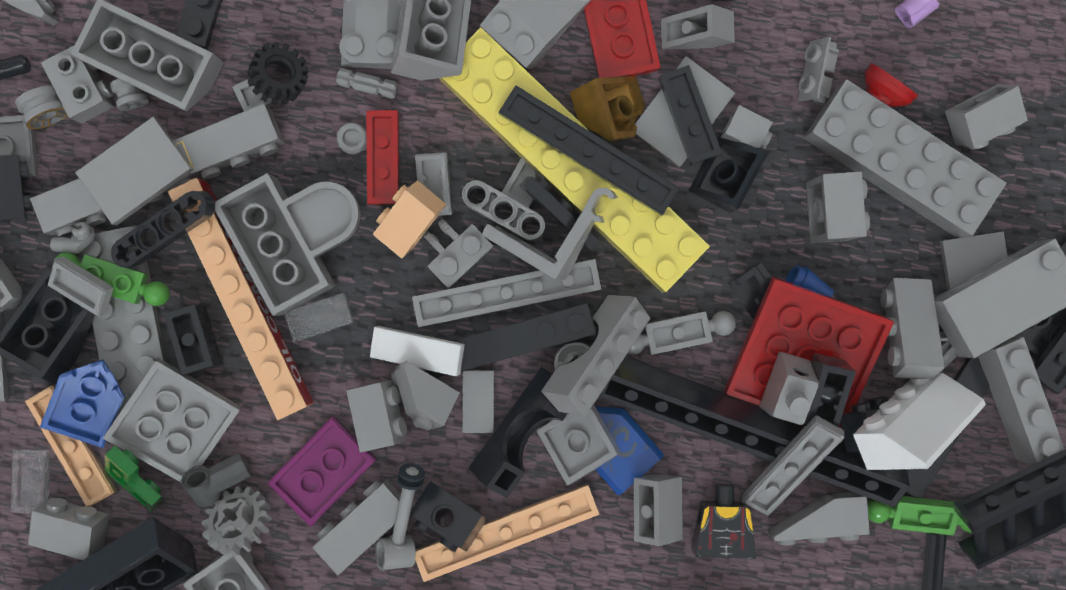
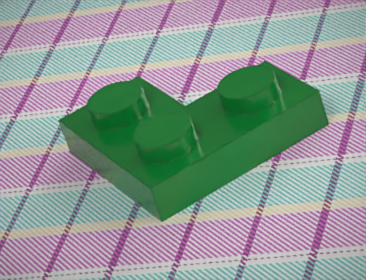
M114 446L105 454V472L151 513L161 503L160 488L152 480L147 479L144 481L138 476L139 467L137 464L139 461L127 449L121 451Z

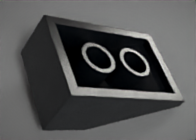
M46 269L0 332V355L56 385L60 374L70 371L77 361L95 315L49 287L48 282L51 271Z

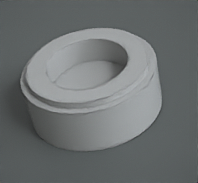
M357 123L343 125L337 133L339 147L351 155L363 152L367 147L366 130Z

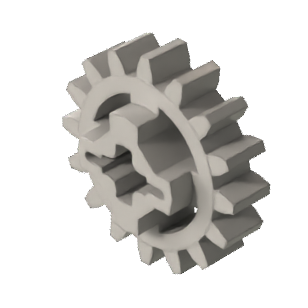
M236 486L233 494H230L227 490L223 491L224 498L222 500L218 499L214 503L216 506L213 509L205 510V513L209 515V519L201 522V525L207 529L202 533V536L208 540L207 544L225 556L229 551L234 556H238L241 548L250 552L253 541L258 544L262 542L259 537L260 533L269 532L265 522L272 520V516L267 512L271 509V506L265 501L266 498L259 491L255 492L249 486L243 491L239 486Z

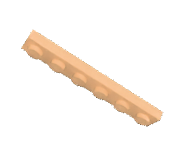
M587 483L486 522L467 552L459 547L456 552H453L438 540L415 549V561L423 582L595 517L599 515Z

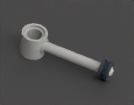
M404 464L399 469L397 482L402 487L393 535L379 538L376 542V562L381 571L413 567L415 563L414 540L412 536L406 535L415 490L423 486L425 470L417 464Z

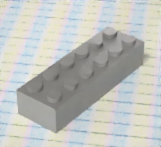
M847 79L834 89L829 100H827L803 139L854 172H862L863 178L956 238L974 235L1007 184Z

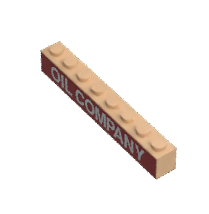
M194 178L168 191L172 202L190 191H206L212 195L214 201H217L209 183L199 178ZM197 200V206L187 211H199L198 207L201 205V201ZM214 211L209 219L189 231L188 235L278 421L314 404V401L269 308L216 211Z

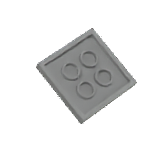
M158 357L103 439L122 450L127 449L138 459L181 482L186 471L195 466H202L240 411L241 406L191 376L182 375L179 369Z

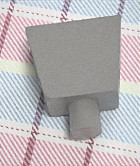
M779 351L759 407L775 418L803 425L819 385L811 361Z

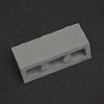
M893 278L881 293V306L885 308L886 317L894 321L888 335L890 343L888 363L893 367L894 378L933 379L944 368V360L932 280Z
M388 479L382 484L376 480L363 492L366 498L359 505L353 501L339 514L343 519L338 524L333 526L330 522L316 535L320 540L312 548L337 576L395 524L401 493Z

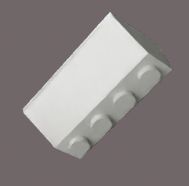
M938 373L933 379L910 378L903 387L895 391V394L887 402L879 406L880 409L873 416L864 420V424L853 436L867 470L928 469L986 404L983 398L944 373Z

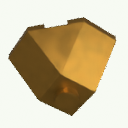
M636 76L595 78L570 92L577 118L584 126L609 141L635 137L638 128L635 122L637 116L643 113L645 107Z

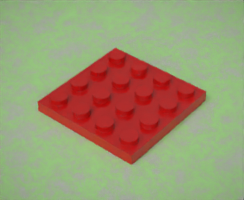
M772 276L724 391L729 396L759 406L779 351L812 361L814 353L844 359L856 371L843 413L851 411V405L857 404L894 321L888 317Z

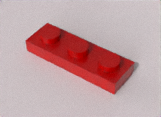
M398 110L366 111L367 204L395 205L396 202L392 198L400 189Z

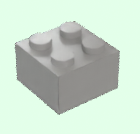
M862 172L822 174L806 182L810 243L849 241L867 237L866 231L870 227V217L868 212H865L864 199L867 197L868 188L866 181L862 179Z

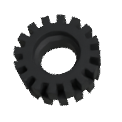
M273 42L271 48L268 43L264 44L262 49L258 48L247 70L249 87L255 86L252 92L255 95L261 92L263 94L261 100L266 102L268 97L272 98L271 104L277 105L279 100H281L282 105L288 104L289 100L293 102L302 92L309 77L306 76L309 69L308 66H304L305 58H297L299 54L297 49H294L292 53L288 51L290 47L288 44H284L283 48H279V42ZM272 64L283 67L289 73V81L286 83L273 81L268 77L266 68Z

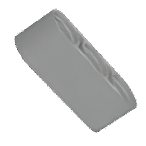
M475 180L464 186L462 199L466 206L523 240L531 242L542 237L545 230V222L537 212L484 182ZM479 188L485 191L486 196L483 202L473 204L469 201V194L472 190ZM501 204H508L512 207L513 213L510 218L502 220L495 215L496 208ZM528 219H534L540 225L539 231L534 235H528L522 230L523 223Z

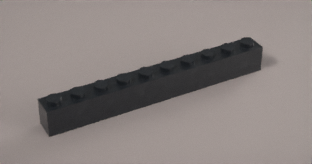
M625 356L599 395L603 399L772 462L805 427L804 424L799 425L775 418L758 405L729 396L722 391ZM844 439L809 474V476L892 507L896 506L910 487L907 469L867 470L860 452H846Z

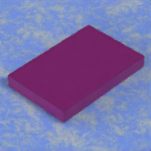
M332 416L266 484L311 527L377 458L370 451L360 453L357 438Z

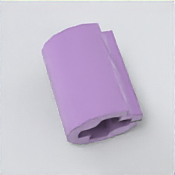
M905 0L895 8V13L907 28H912L937 9L940 3L937 0Z

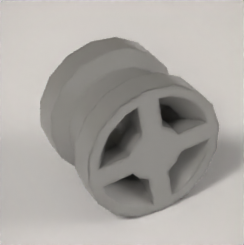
M116 79L110 83L111 91L118 98L116 101L118 110L130 111L149 103L148 96L141 89L121 79Z

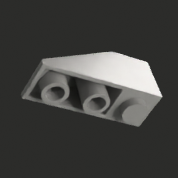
M854 492L826 493L769 529L768 536L775 542L777 541L779 545H794L797 543L796 540L808 539L812 543H824L830 537H839L845 541L858 540L859 535H870L867 497Z

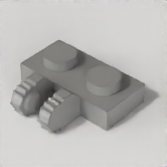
M442 218L438 222L439 227L454 241L445 249L439 243L436 236L428 231L424 238L440 254L427 267L450 289L494 246L481 235L482 233L473 224L459 236Z

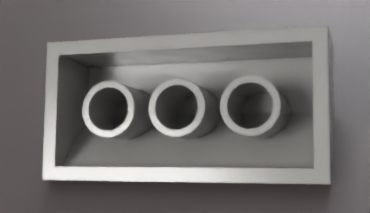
M104 0L96 1L70 54L186 112L211 91L224 65V62L213 53Z
M401 0L391 73L420 81L461 75L471 0Z

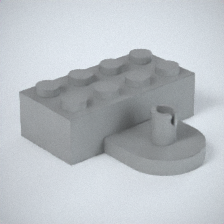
M266 173L215 201V211L272 316H282L336 286L320 255L347 241L358 228L360 207L357 199L348 189L334 182H319L288 198L278 178Z

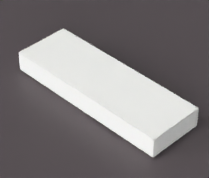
M376 326L373 331L370 357L398 364L408 361L421 369L458 376L461 372L465 344Z

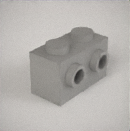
M72 46L44 60L41 64L68 117L77 122L84 123L115 107L110 98L114 96V93L111 91L110 85L104 79H100L96 71L98 68L70 55L74 48Z
M997 84L945 111L954 144L969 147L972 150L987 146L993 138L1010 134L1016 130L1015 127L1028 121L1019 86Z
M393 380L346 391L360 453L407 441V425L404 418L401 417L399 409L400 394L397 387L394 386Z
M651 474L634 478V541L663 546L683 540L682 477Z
M49 498L32 510L28 545L85 560L105 547L109 514L97 511L94 507L69 503L62 498Z

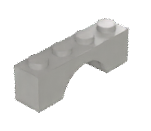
M608 295L592 318L599 326L598 336L594 344L575 361L558 366L546 383L542 393L559 412L583 417L587 415L650 320L649 315L636 297Z

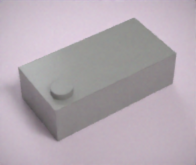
M1056 239L1035 241L934 298L938 322L957 356L976 358L1066 307V256Z

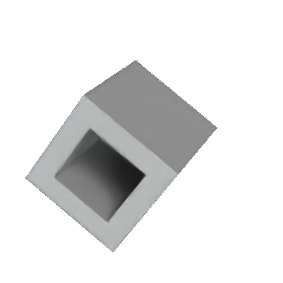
M739 105L733 111L721 138L765 149L773 133L769 132L773 122Z

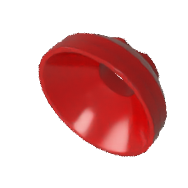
M870 63L864 72L866 92L890 108L910 105L918 97L914 91L873 63Z

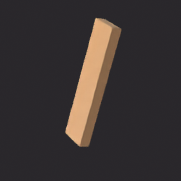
M51 385L25 401L39 426L56 385ZM41 428L86 506L91 507L117 492L116 487L105 472L102 463L89 443Z

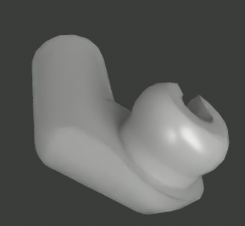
M79 222L75 224L76 228L72 229L73 236L71 238L55 236L51 239L50 248L53 252L79 254L94 240V229L85 222Z

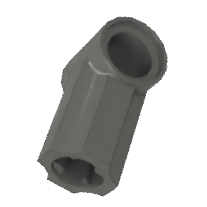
M238 453L208 469L204 466L192 467L183 475L181 485L197 506L208 507L219 499L221 491L252 475L242 454Z

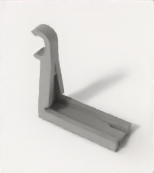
M598 188L592 193L582 213L556 253L555 258L557 260L498 225L494 227L487 224L481 235L553 279L566 280L594 223L604 222L603 216H598L595 213V208L601 197L607 195L612 200L618 197L615 192L607 188Z

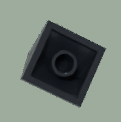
M717 137L722 154L703 162L688 191L732 213L740 208L768 152L764 149Z

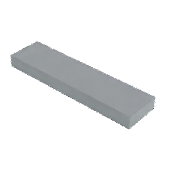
M815 415L742 494V502L769 516L845 438L844 430Z

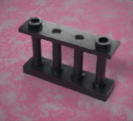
M1066 449L953 503L954 511L974 534L958 542V544L977 569L1066 528Z

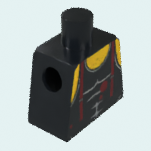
M715 484V501H700L691 550L695 557L756 559L750 509L743 502H734V485Z

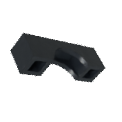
M543 367L536 373L468 468L485 487L506 498L525 474L523 452L531 434L543 423L551 420L563 421L568 414L559 412L542 393V389L553 375Z

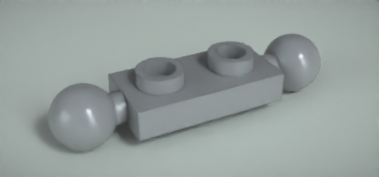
M706 311L647 323L645 326L646 334L639 335L627 354L637 355L645 346L649 347L650 355L710 343L713 342L711 332L721 336L731 334L735 330L736 319L730 312L720 311L711 320H708Z

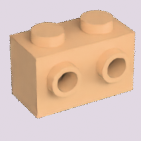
M418 180L410 187L403 185L392 198L396 202L392 209L387 207L376 220L380 225L373 233L377 239L401 259L416 246L447 205Z

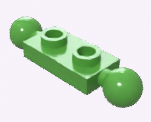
M68 252L56 256V258L62 256L114 287L112 297L133 304H139L141 297L144 296L145 301L152 306H161L170 297V290L163 282L153 281L146 284L149 276L147 273L128 267H120L113 262L84 254L82 262H80L75 254Z
M902 496L895 507L873 499L867 502L868 519L874 523H883L888 520L892 529L954 535L956 527L959 525L964 531L973 533L954 511V501Z

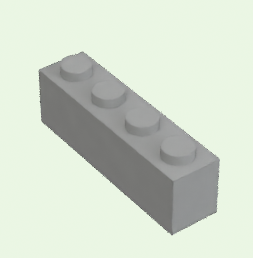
M1014 336L978 356L1016 460L1034 465L1065 450L1024 337Z

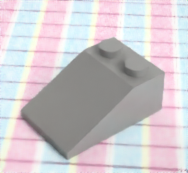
M500 0L480 26L523 66L532 70L591 0Z

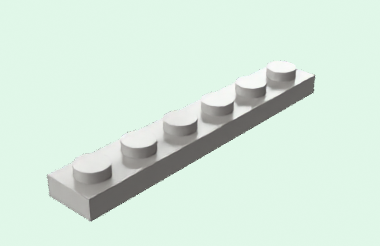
M593 259L574 263L566 280H555L539 270L413 296L412 301L418 327L602 289L596 260Z

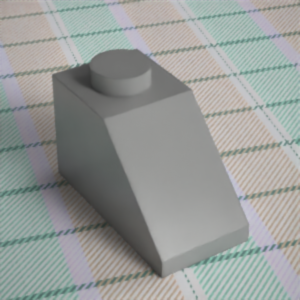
M711 4L662 18V49L714 48L735 43L734 11Z
M408 361L396 366L394 375L406 414L414 419L415 425L425 430L444 426L460 392Z

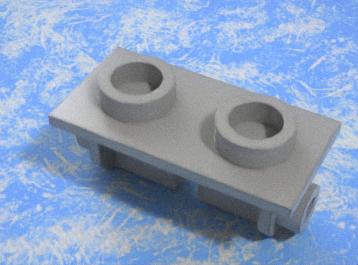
M831 37L810 41L805 51L806 63L804 73L798 85L800 91L799 102L813 100V104L823 106L826 100L830 98L833 79L824 76V72L834 73L839 50L836 49L837 43L831 42Z

